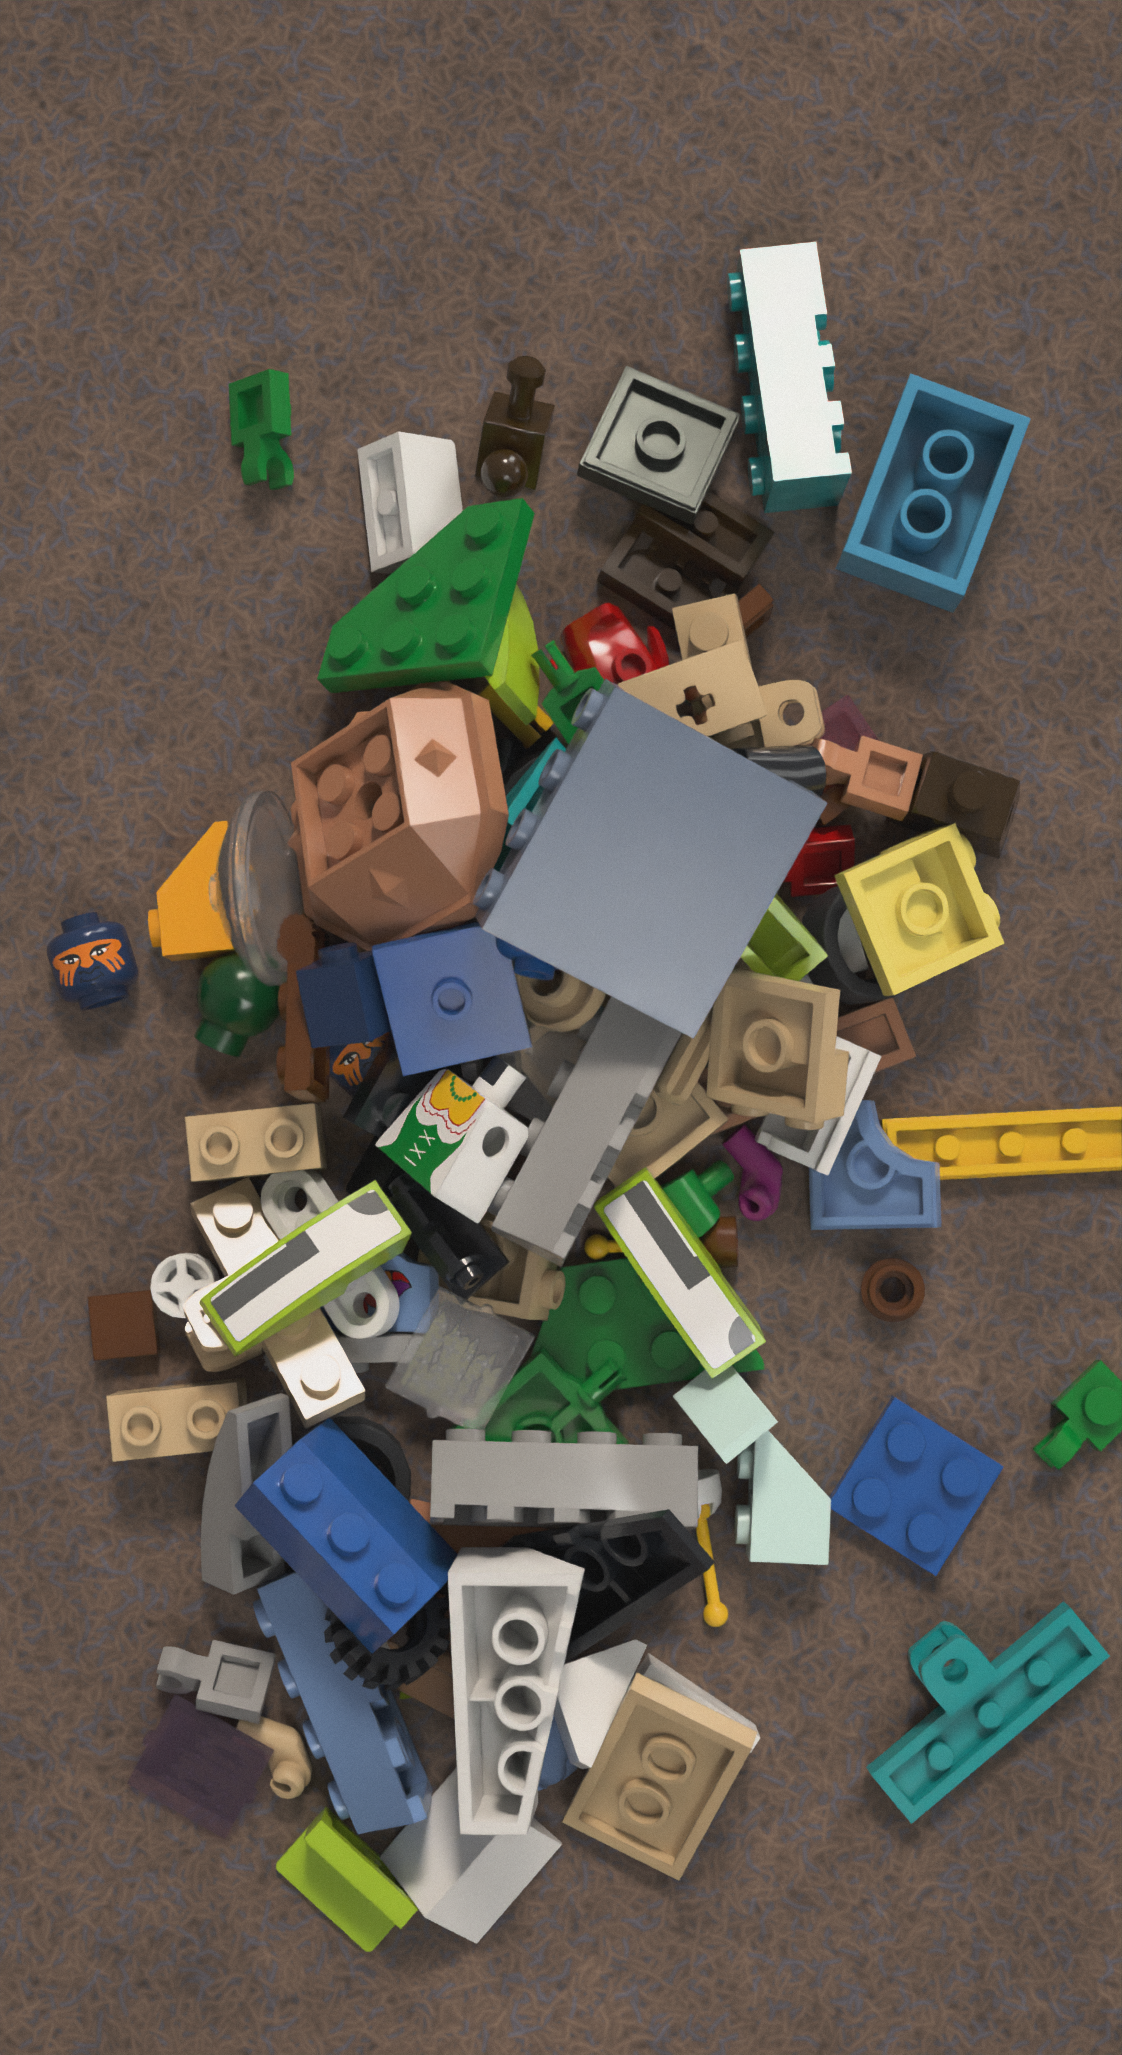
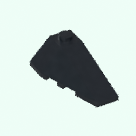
M670 1509L514 1535L499 1546L528 1547L585 1569L565 1663L709 1570L715 1563Z

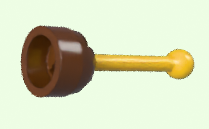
M719 1217L717 1222L705 1234L699 1237V1240L720 1268L739 1267L737 1217ZM600 1234L590 1236L584 1246L586 1254L595 1260L606 1257L608 1253L623 1252L615 1240H607L606 1237Z

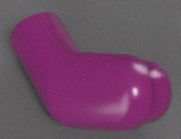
M742 1124L721 1145L743 1168L738 1200L739 1211L748 1220L754 1222L762 1221L773 1215L778 1208L781 1197L783 1168L780 1161L765 1145L755 1141L756 1135L748 1126Z

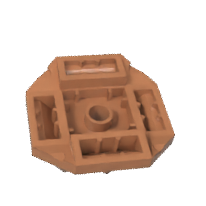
M448 681L421 683L406 693L389 698L371 711L357 712L347 727L291 762L296 800L290 807L293 834L287 844L297 854L304 913L314 920L313 923L350 943H357V946L365 951H372L373 945L460 926L476 917L475 915L479 907L473 905V899L484 876L491 868H494L501 853L509 817L489 700Z

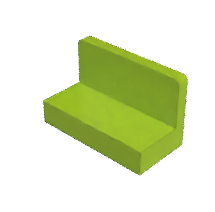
M327 1807L320 1812L276 1863V1869L366 1952L373 1951L395 1925L402 1929L418 1911L417 1906L380 1859V1855Z

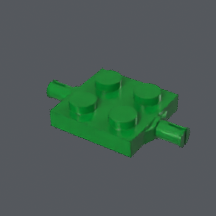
M542 1347L488 1394L474 1419L463 1416L450 1429L485 1430V1441L512 1442V1431L517 1430L551 1432V1443H577V1433L612 1432L617 1434V1444H629V1441L606 1417L600 1403L621 1383L628 1380V1376L621 1367L617 1370L618 1364L612 1358H609L601 1368L582 1383L579 1379L567 1374Z

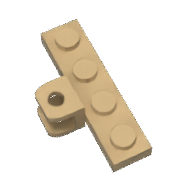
M736 594L672 608L682 660L742 640L751 665ZM786 680L758 686L768 715L751 723L754 732L753 736L726 747L733 749L810 745L814 738L820 739L825 733V726L816 688L802 680ZM699 701L691 702L694 717L703 712L702 705ZM800 703L804 708L803 719L796 725H787L783 717L785 709L790 704Z
M249 1177L190 1203L191 1215L225 1277L195 1292L186 1300L183 1306L184 1315L188 1320L185 1326L186 1336L202 1367L209 1372L227 1370L262 1354L263 1348L305 1428L364 1401L365 1389L320 1308L234 1357L200 1306V1298L280 1239L264 1216L261 1199Z

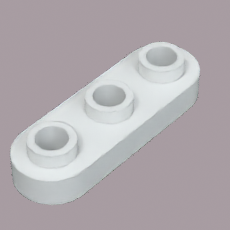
M314 1170L274 1173L266 1180L261 1192L262 1211L279 1239H282L310 1219L339 1202L322 1176ZM300 1188L307 1195V1204L302 1211L298 1209L295 1203V1195ZM379 1266L349 1283L343 1295L330 1301L323 1307L335 1326L343 1334L351 1338L363 1339L386 1333L394 1325L398 1317L400 1304L394 1285L382 1267ZM368 1293L376 1301V1310L372 1316H369L363 1307L364 1298Z

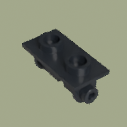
M408 1173L400 1175L390 1183L388 1189L393 1194L390 1202L412 1232L411 1237L460 1303L463 1304L510 1262L480 1222L477 1224L434 1197Z

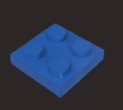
M892 1396L829 1496L831 1499V1510L937 1576L1004 1466Z

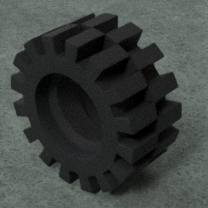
M434 1595L410 1618L411 1635L405 1646L397 1649L379 1647L373 1654L370 1653L330 1608H327L324 1620L331 1622L330 1626L324 1631L325 1643L334 1641L336 1647L329 1654L334 1664L343 1659L349 1666L343 1674L351 1681L358 1675L365 1678L362 1687L373 1690L379 1684H384V1690L387 1691L395 1690L403 1683L406 1686L439 1661L437 1658L446 1652L450 1643L449 1640L445 1639V1636L450 1633V1618H444V1612L449 1609L448 1596L438 1599Z

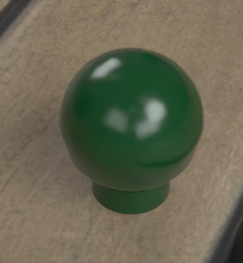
M247 950L226 952L213 959L202 971L199 978L196 998L202 1019L194 1037L201 1043L219 1052L234 1057H241L249 1037L257 1036L269 1029L280 1015L278 992L283 979L274 964L264 956Z

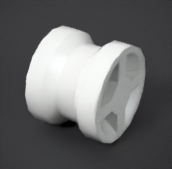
M181 1253L170 1256L158 1264L152 1275L150 1289L153 1300L161 1311L172 1317L186 1318L183 1309L186 1300L196 1290L198 1291L215 1283L220 1278L218 1270L207 1258L200 1254Z

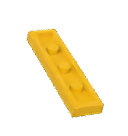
M1122 1107L880 1120L882 1129L896 1147L915 1159L938 1162L940 1164V1180L1122 1170Z

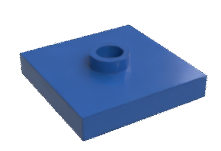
M479 922L372 946V954L403 1076L532 1047L513 961L499 953L496 947V936L482 930Z

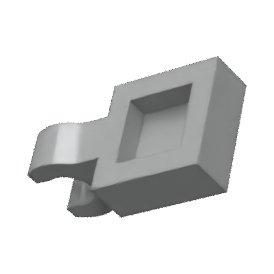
M217 1640L212 1641L208 1657L193 1654L180 1648L166 1646L163 1647L157 1667L159 1677L156 1688L173 1694H186L198 1691L195 1710L259 1724L275 1665L276 1654Z

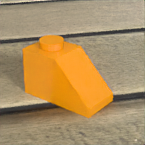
M228 821L214 822L156 892L158 909H151L148 912L151 944L153 948L161 947L162 956L170 961L218 957L226 952L246 950L235 829Z

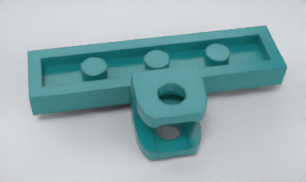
M1064 1601L991 1662L988 1661L960 1628L950 1622L942 1621L908 1650V1660L911 1668L940 1705L866 1768L912 1824L1101 1665L1110 1655ZM941 1645L939 1648H937V1649L932 1653V1651H933V1649H934L935 1647ZM953 1659L948 1666L944 1667L947 1661Z

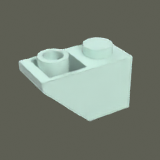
M767 1431L738 1454V1479H749L748 1505H736L735 1544H746V1555L750 1562L828 1565L831 1499L778 1440Z

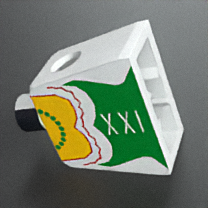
M493 1056L473 1085L449 1069L441 1070L383 1133L375 1145L434 1197L478 1224L528 1138V1127L504 1109L526 1077L498 1056Z

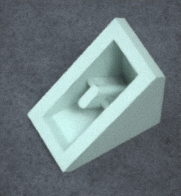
M730 1366L713 1379L704 1370L673 1395L674 1399L726 1464L778 1423L733 1366Z

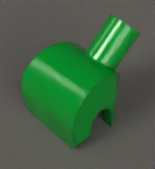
M717 1160L698 1176L691 1169L661 1185V1188L699 1238L717 1222L720 1216V1210L712 1197L733 1181L734 1175L726 1163Z

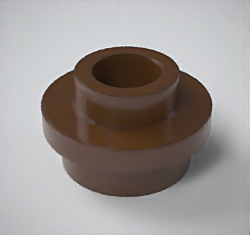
M885 1258L875 1262L866 1270L860 1284V1295L864 1306L873 1316L887 1322H900L910 1318L919 1310L925 1296V1285L920 1272L911 1263L898 1258ZM891 1277L899 1279L904 1289L901 1298L895 1302H887L883 1299L880 1292L883 1281Z

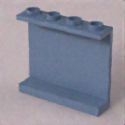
M605 678L599 691L590 688L578 704L571 722L578 729L566 751L556 749L544 766L538 785L545 789L533 811L530 812L527 809H523L515 819L505 843L512 849L500 871L491 868L481 881L473 899V905L479 907L475 916L482 930L694 1039L820 818L827 802L792 780L788 781L625 692L617 684Z

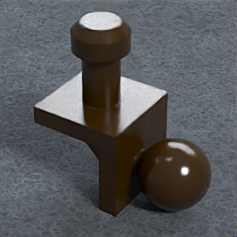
M519 356L508 363L506 378L511 383L510 395L494 391L483 420L475 476L481 477L485 488L498 497H511L518 494L524 487L535 490L537 487L545 439L552 421L555 405L535 401L536 388L544 384L546 369L538 359L531 356Z

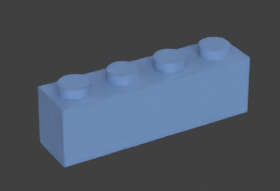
M293 1569L285 1571L284 1575L261 1583L257 1588L260 1599L253 1601L257 1621L266 1638L276 1635L285 1657L284 1660L278 1662L281 1679L292 1699L298 1696L302 1698L310 1718L303 1722V1730L314 1757L319 1759L325 1756L335 1778L334 1781L328 1783V1790L340 1819L344 1820L351 1817L357 1834L414 1824L428 1817L433 1788L392 1690L385 1691L384 1684H379L373 1690L362 1687L365 1678L358 1675L351 1681L343 1674L349 1667L343 1659L334 1664L329 1655L336 1648L334 1641L325 1643L324 1631L330 1626L331 1622L324 1620L327 1608L329 1607Z

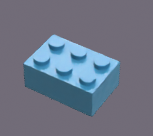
M910 373L835 569L953 613L966 593L1031 418Z

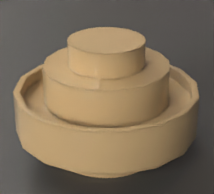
M560 969L555 970L554 977L551 980L532 979L516 974L526 1018L533 1024L546 1030L563 1033L578 1029L594 1017L604 1001V992Z

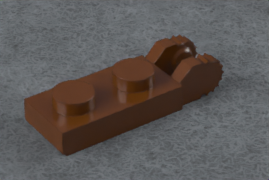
M296 912L294 915L289 914V917L283 918L282 924H279L280 930L277 931L280 934V938L277 939V952L287 961V982L280 984L278 992L280 1016L283 1021H286L285 1046H280L277 1052V1075L280 1083L284 1085V1091L303 1103L326 1102V1099H329L330 1046L311 1047L296 971L318 961V950L328 947L331 942L328 941L330 936L326 933L325 929L313 923L314 920L306 914L300 915Z

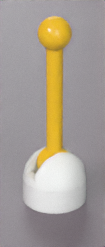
M703 1469L698 1470V1527L696 1528L698 1543L713 1559L707 1518L716 1512L721 1503L722 1487L718 1470ZM713 1564L709 1570L703 1573L708 1603L704 1607L703 1618L708 1625L720 1627L726 1623L729 1614L727 1607L720 1602L715 1566Z

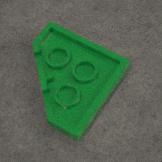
M519 498L466 507L332 626L317 680L330 693L492 676L535 515L525 500Z

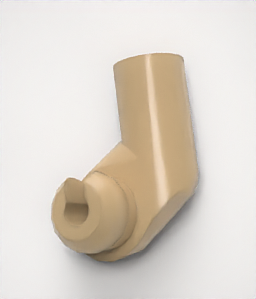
M261 1716L259 1724L239 1720L233 1738L250 1748L265 1753L273 1776L270 1781L272 1791L285 1799H293L301 1795L304 1787L311 1781L312 1764L299 1732L291 1726Z

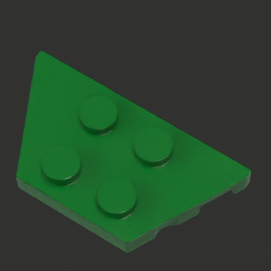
M627 1258L561 1267L560 1271L565 1276L564 1296L557 1309H549L548 1321L543 1320L531 1357L543 1347L567 1374L579 1379L582 1383L601 1368L609 1358H612L618 1364L617 1370L621 1367L628 1376V1380L621 1383L615 1390L691 1380L705 1370ZM756 1349L732 1365L738 1373L764 1370L763 1359Z

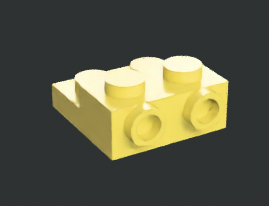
M956 823L932 828L880 852L879 856L834 876L884 996L896 995L1004 944L998 929L1000 925L998 909L991 897L982 890L974 870L976 865L974 850L968 839L959 833Z

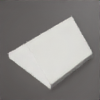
M456 1767L433 1793L428 1817L417 1823L406 1825L382 1852L380 1859L425 1918L477 1944L559 1849L562 1842L535 1818L532 1819L527 1836L460 1834Z

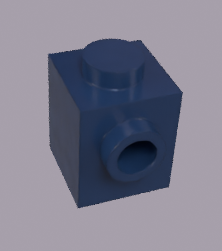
M343 943L318 950V961L296 971L312 1048L370 1042L391 1031L372 951L358 952L357 943Z

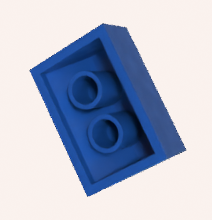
M328 1418L292 1446L250 1485L234 1505L371 1654L389 1640L448 1581V1571L458 1555L331 1418Z

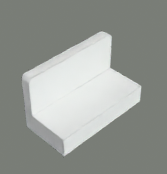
M396 432L357 449L371 572L393 573L463 511L456 449L452 440Z

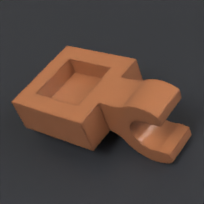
M863 735L857 742L854 751L843 748L828 740L814 738L812 746L821 753L825 762L826 785L836 783L845 785L841 802L899 821L904 819L909 811L923 757L922 754Z

